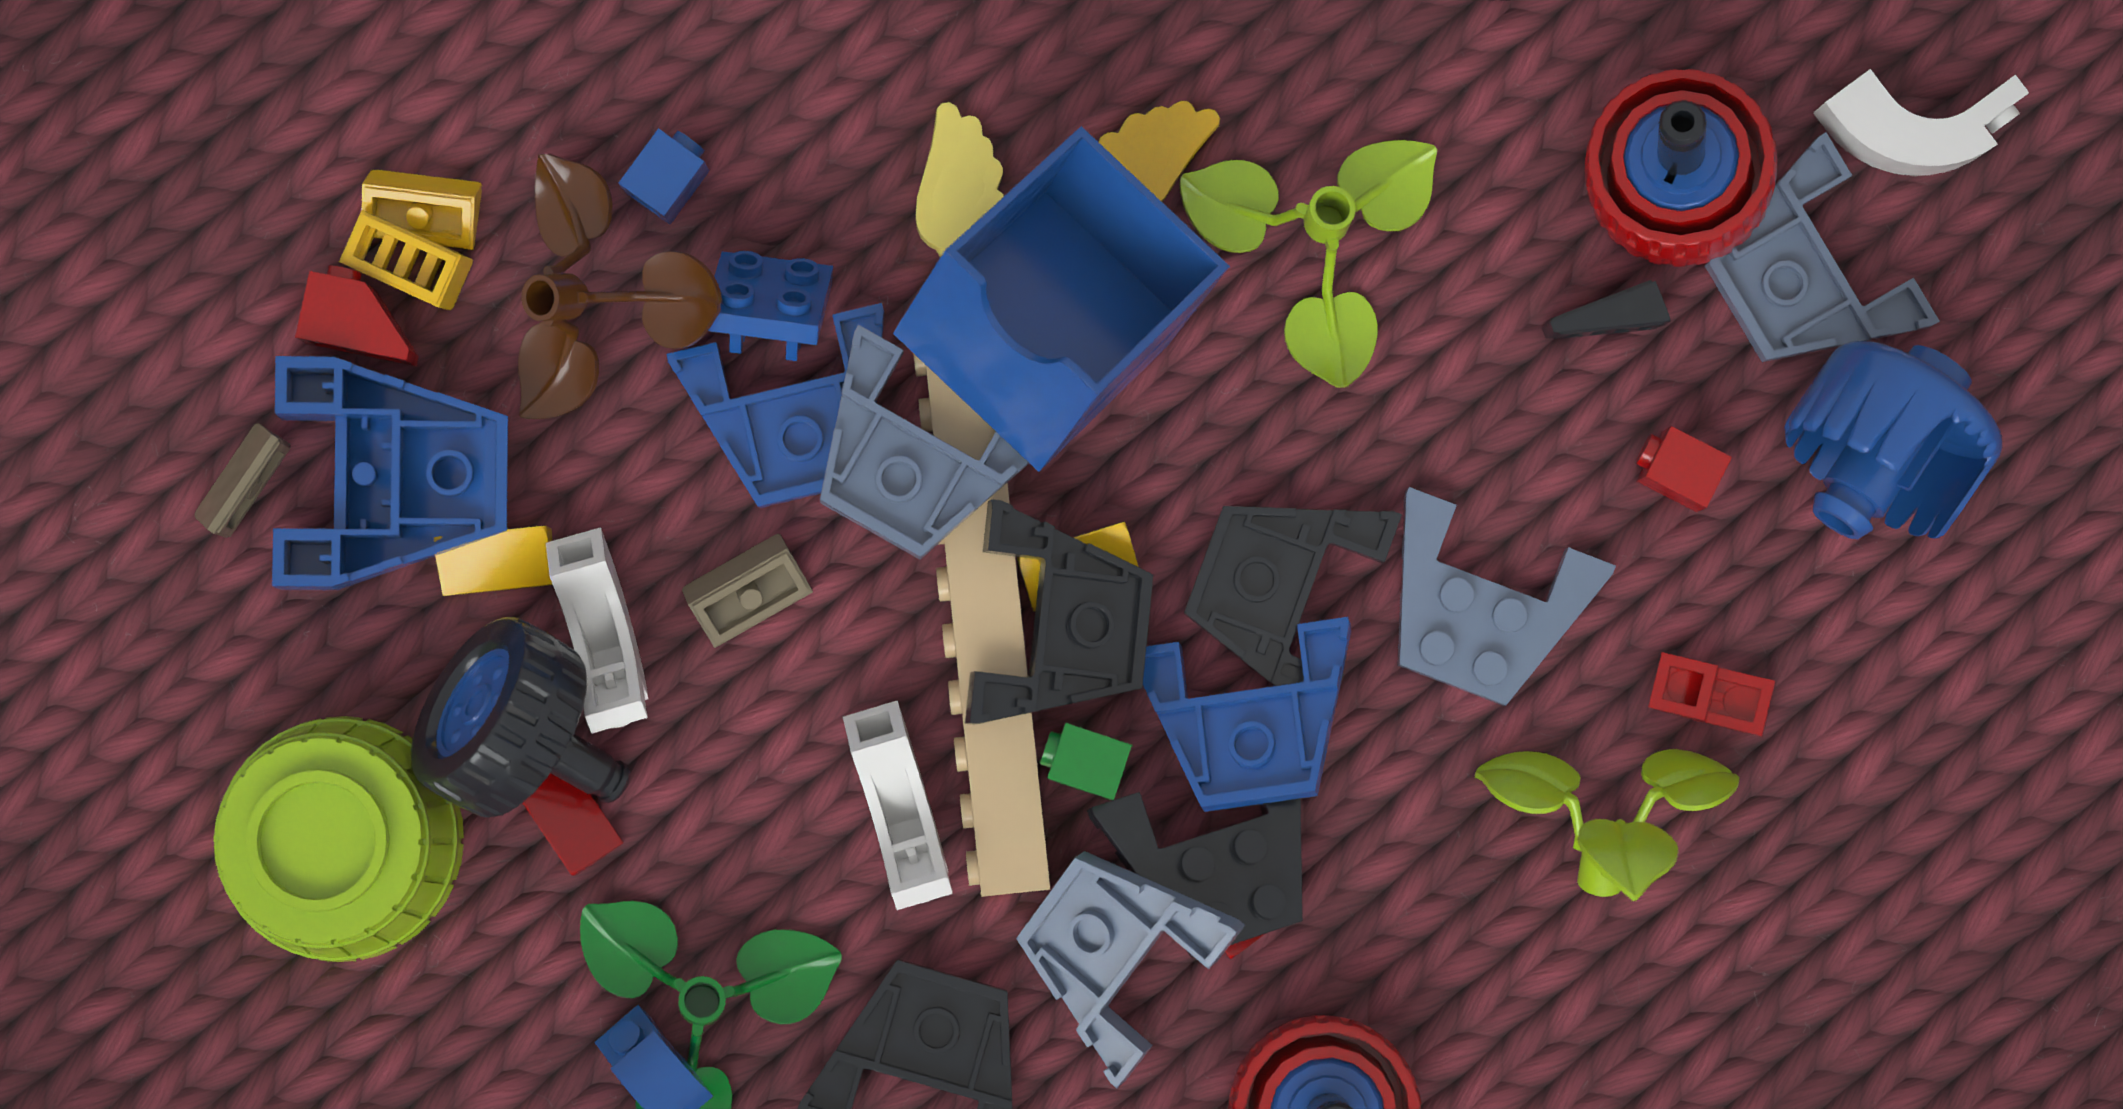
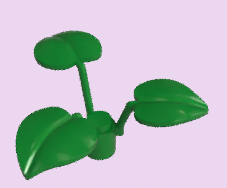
M623 901L608 904H588L583 908L581 914L580 941L585 961L595 980L605 990L619 997L637 998L649 989L653 978L656 977L661 982L680 992L678 1001L680 1013L687 1022L693 1025L687 1062L713 1095L699 1109H731L732 1091L726 1074L714 1067L697 1068L703 1027L716 1022L724 1011L726 999L750 992L751 1006L755 1013L764 1020L779 1025L799 1022L811 1015L823 1001L831 980L842 960V954L836 947L817 936L795 930H771L754 936L738 952L736 958L737 968L746 982L723 988L716 980L706 976L695 977L685 982L662 969L675 957L678 948V937L675 925L670 917L661 909L645 902ZM636 1101V1109H643Z

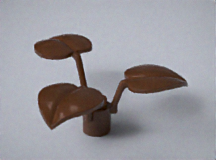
M551 154L538 155L535 175V205L539 231L547 247L557 256L565 258L555 266H546L543 270L544 274L530 277L522 289V305L527 315L536 321H544L532 326L527 331L519 351L518 373L521 387L519 416L524 419H547L565 415L583 405L594 392L599 377L598 355L591 345L577 340L579 336L578 327L567 321L577 318L587 307L588 303L645 302L642 310V322L648 335L657 344L665 348L678 349L694 345L704 337L719 315L722 302L719 285L710 269L694 256L683 252H663L656 254L646 261L642 272L645 291L589 292L587 286L579 277L574 274L564 273L590 253L591 244L589 239L601 237L607 231L612 218V196L605 179L591 167Z

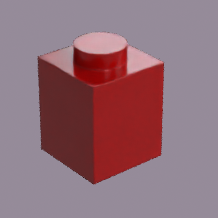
M1670 426L1663 430L1659 437L1651 433L1645 441L1635 464L1643 467L1636 482L1698 512L1708 507L1732 457Z

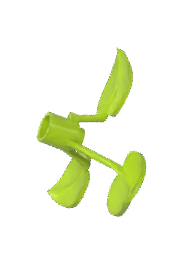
M1408 140L1385 141L1362 147L1348 156L1342 164L1337 176L1338 187H1323L1313 195L1309 205L1298 203L1296 208L1278 215L1271 214L1276 208L1279 199L1275 181L1264 168L1244 160L1223 161L1198 171L1183 174L1180 179V193L1185 212L1199 234L1213 246L1228 252L1243 253L1257 249L1263 242L1266 224L1279 226L1297 218L1304 219V227L1307 234L1313 240L1326 246L1322 282L1323 299L1316 297L1305 298L1292 308L1285 322V342L1292 357L1303 368L1337 388H1345L1358 379L1369 364L1376 346L1378 325L1372 306L1364 296L1355 292H1347L1333 298L1332 288L1336 253L1339 247L1338 241L1345 236L1355 213L1360 209L1365 221L1378 230L1400 231L1415 224L1426 211L1431 198L1437 148L1432 144Z
M1663 750L1650 755L1642 765V779L1654 788L1650 789L1646 794L1633 822L1626 824L1622 819H1618L1616 822L1606 819H1594L1583 824L1579 800L1571 793L1579 787L1581 777L1572 766L1555 756L1530 751L1504 754L1481 765L1475 772L1474 777L1481 780L1490 793L1502 803L1521 812L1545 814L1556 811L1565 804L1570 810L1575 834L1573 848L1582 852L1577 883L1580 888L1589 894L1600 897L1614 896L1622 891L1632 901L1640 898L1654 881L1667 873L1674 866L1678 856V846L1675 840L1664 830L1645 822L1654 803L1660 798L1665 797L1673 807L1683 811L1706 810L1726 801L1734 794L1739 785V776L1733 774L1730 769L1713 759L1686 750Z

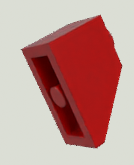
M333 265L328 266L327 274L309 271L295 338L311 346L417 367L419 355L378 292L366 282L361 281V272Z

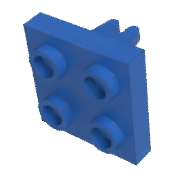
M751 251L721 252L714 275L722 297L721 311L708 331L730 334V353H742V346L746 336L786 341V360L791 361L798 360L801 343L817 345L832 287L833 266L817 264L805 258L785 260L762 257Z

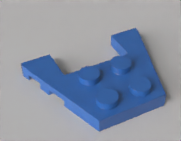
M882 303L832 314L845 367L844 373L735 399L730 398L722 359L716 342L666 354L671 368L681 381L759 508L821 494L854 331L860 325L883 338L885 313Z
M1348 617L1297 624L1304 676L1303 682L1188 699L1183 650L1180 643L1173 642L1146 646L1143 686L1204 812L1318 796L1351 635V624Z

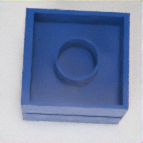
M1081 126L943 252L893 334L1025 460L1040 472L1170 344L1230 266Z

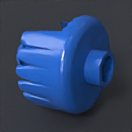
M1852 341L1839 346L1830 355L1787 419L1784 427L1786 444L1789 448L1798 439L1794 447V457L1799 463H1806L1819 447L1810 464L1809 472L1816 479H1823L1827 491L1825 493H1815L1814 515L1833 531L1847 538L1857 540L1873 531V526L1870 523L1872 517L1882 518L1887 512L1885 524L1893 529H1898L1916 512L1908 529L1911 535L1923 536L1929 531V538L1938 539L1943 536L1999 459L2003 448L2002 434L1994 418L1981 402L1967 391L1972 384L1969 374L1951 358L1926 346L1915 345L1909 353L1888 345L1869 341Z

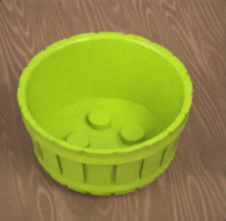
M349 716L326 717L323 720L320 718L301 723L277 734L262 744L247 758L234 775L221 801L216 818L214 832L215 861L219 877L230 900L246 922L268 941L291 953L321 961L348 962L356 961L357 958L364 960L396 949L397 944L403 945L418 935L431 922L429 919L435 917L446 903L454 887L452 882L457 879L462 863L464 844H461V838H464L463 818L459 806L454 805L423 786L415 777L411 765L413 739L407 735L405 737L402 735V731L370 719L363 721V718Z

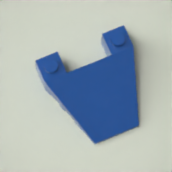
M275 356V414L281 420L335 421L334 529L273 528V587L279 590H340L507 531L508 416L439 392L436 393L386 374L383 375L336 357ZM442 536L441 539L434 542V537Z

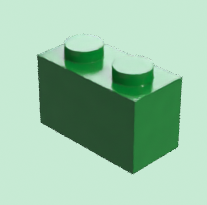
M1065 723L1062 734L1050 732L1040 765L1050 768L1048 780L1113 801L1132 745Z

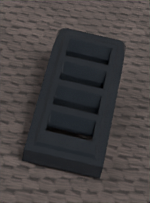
M1652 280L1553 317L1544 324L1542 331L1546 339H1563L1655 330L1671 322L1656 281L1652 282Z

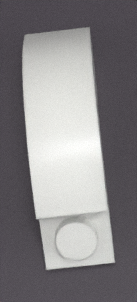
M1870 69L1827 100L1813 114L1831 137L1860 161L1883 171L1900 175H1933L1966 165L1995 147L1997 142L1991 134L2020 114L2013 104L2029 92L2018 77L2014 75L1965 112L1949 118L1931 119L1915 115L1901 107Z
M601 527L547 542L546 550L550 579L564 613L574 650L579 654L586 668L587 690L584 701V713L591 733L609 728L623 727L631 722L648 718L645 700L648 699V692L641 658L623 591Z
M898 700L843 716L850 751L874 822L896 909L900 910L953 894L940 838Z

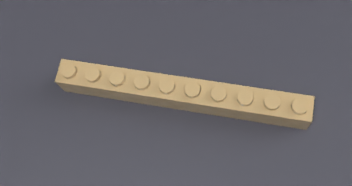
M914 354L916 377L927 376L929 398L919 399L921 428L926 432H933V436L970 457L980 460L996 431ZM1008 483L938 544H945L947 567L936 568L940 602L951 601L953 623L942 624L945 657H956L959 680L948 681L951 715H963L965 737L954 738L957 772L968 771L971 793L960 794L963 829L974 828L977 849L975 851H966L969 886L980 885L981 897L1050 890L1032 712L981 724H965L970 672L978 671L1028 677L1015 556L983 552L988 501L996 499L1010 504Z

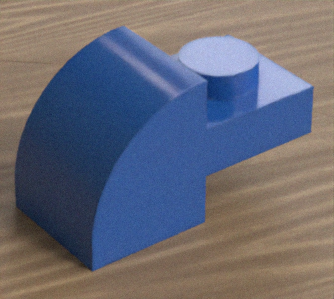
M639 1005L634 1007L594 1042L612 1067L610 1069L643 1109H699L713 1097L689 1063L674 1049L649 1014Z

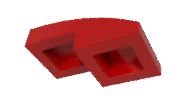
M1662 652L1648 707L1683 718L1763 738L1776 681Z

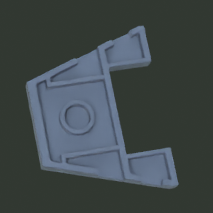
M1827 132L1816 138L1776 183L1765 217L1759 227L1753 229L1751 236L1743 244L1733 248L1731 253L1723 257L1714 258L1705 264V268L1761 362L1839 347L1852 341H1868L1922 330L1939 322L1938 317L1914 278L1871 303L1862 306L1805 212L1804 204L1852 176Z
M858 325L853 335L820 503L921 560L1027 466L1029 462L997 432L991 439L981 459L976 460L875 403L903 356V349Z
M1408 487L1404 495L1403 507L1404 537L1402 538L1403 563L1402 590L1400 593L1398 666L1506 706L1612 576L1616 565L1568 547L1564 550L1545 602L1437 561L1457 505Z
M1084 851L1075 857L1016 939L1055 999L1057 1000L1062 997L1079 1023V1026L1076 1028L1077 1033L1087 1047L1094 1046L1107 1066L1103 1071L1105 1076L1114 1087L1118 1088L1127 1080L1153 1045L1110 1009L1109 1003L1162 933L1165 931L1209 969L1221 958L1245 925L1239 919Z

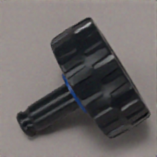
M503 617L488 623L473 634L454 654L439 675L425 701L415 727L411 746V765L418 781L447 801L481 817H497L515 809L540 787L550 773L587 794H595L597 799L603 803L614 802L625 791L630 780V770L623 761H614L609 753L574 734L583 710L587 690L586 668L579 654L544 630L514 617Z

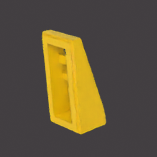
M361 210L339 262L438 308L451 310L470 271L473 259ZM379 230L385 233L373 263H370L364 259L376 231ZM401 240L405 242V246L392 273L386 270L398 241ZM423 250L427 252L418 276L415 282L408 280L419 252ZM445 260V265L438 278L434 290H431L430 286L434 280V277L441 264V261Z

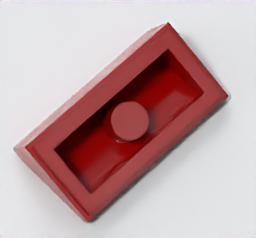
M551 773L540 787L523 802V805L572 876L580 874L624 844L592 794L583 792Z

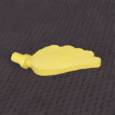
M950 102L942 103L936 110L931 147L916 204L917 231L921 239L929 247L935 249L940 257L953 242L1004 197L998 190L1003 175V167L1000 161L993 157V145L989 138L983 136L979 119L970 115L961 117L957 107Z

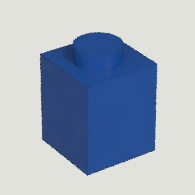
M658 128L618 184L627 195L671 225L709 173L705 161L700 158L705 150L680 131H677L671 138Z

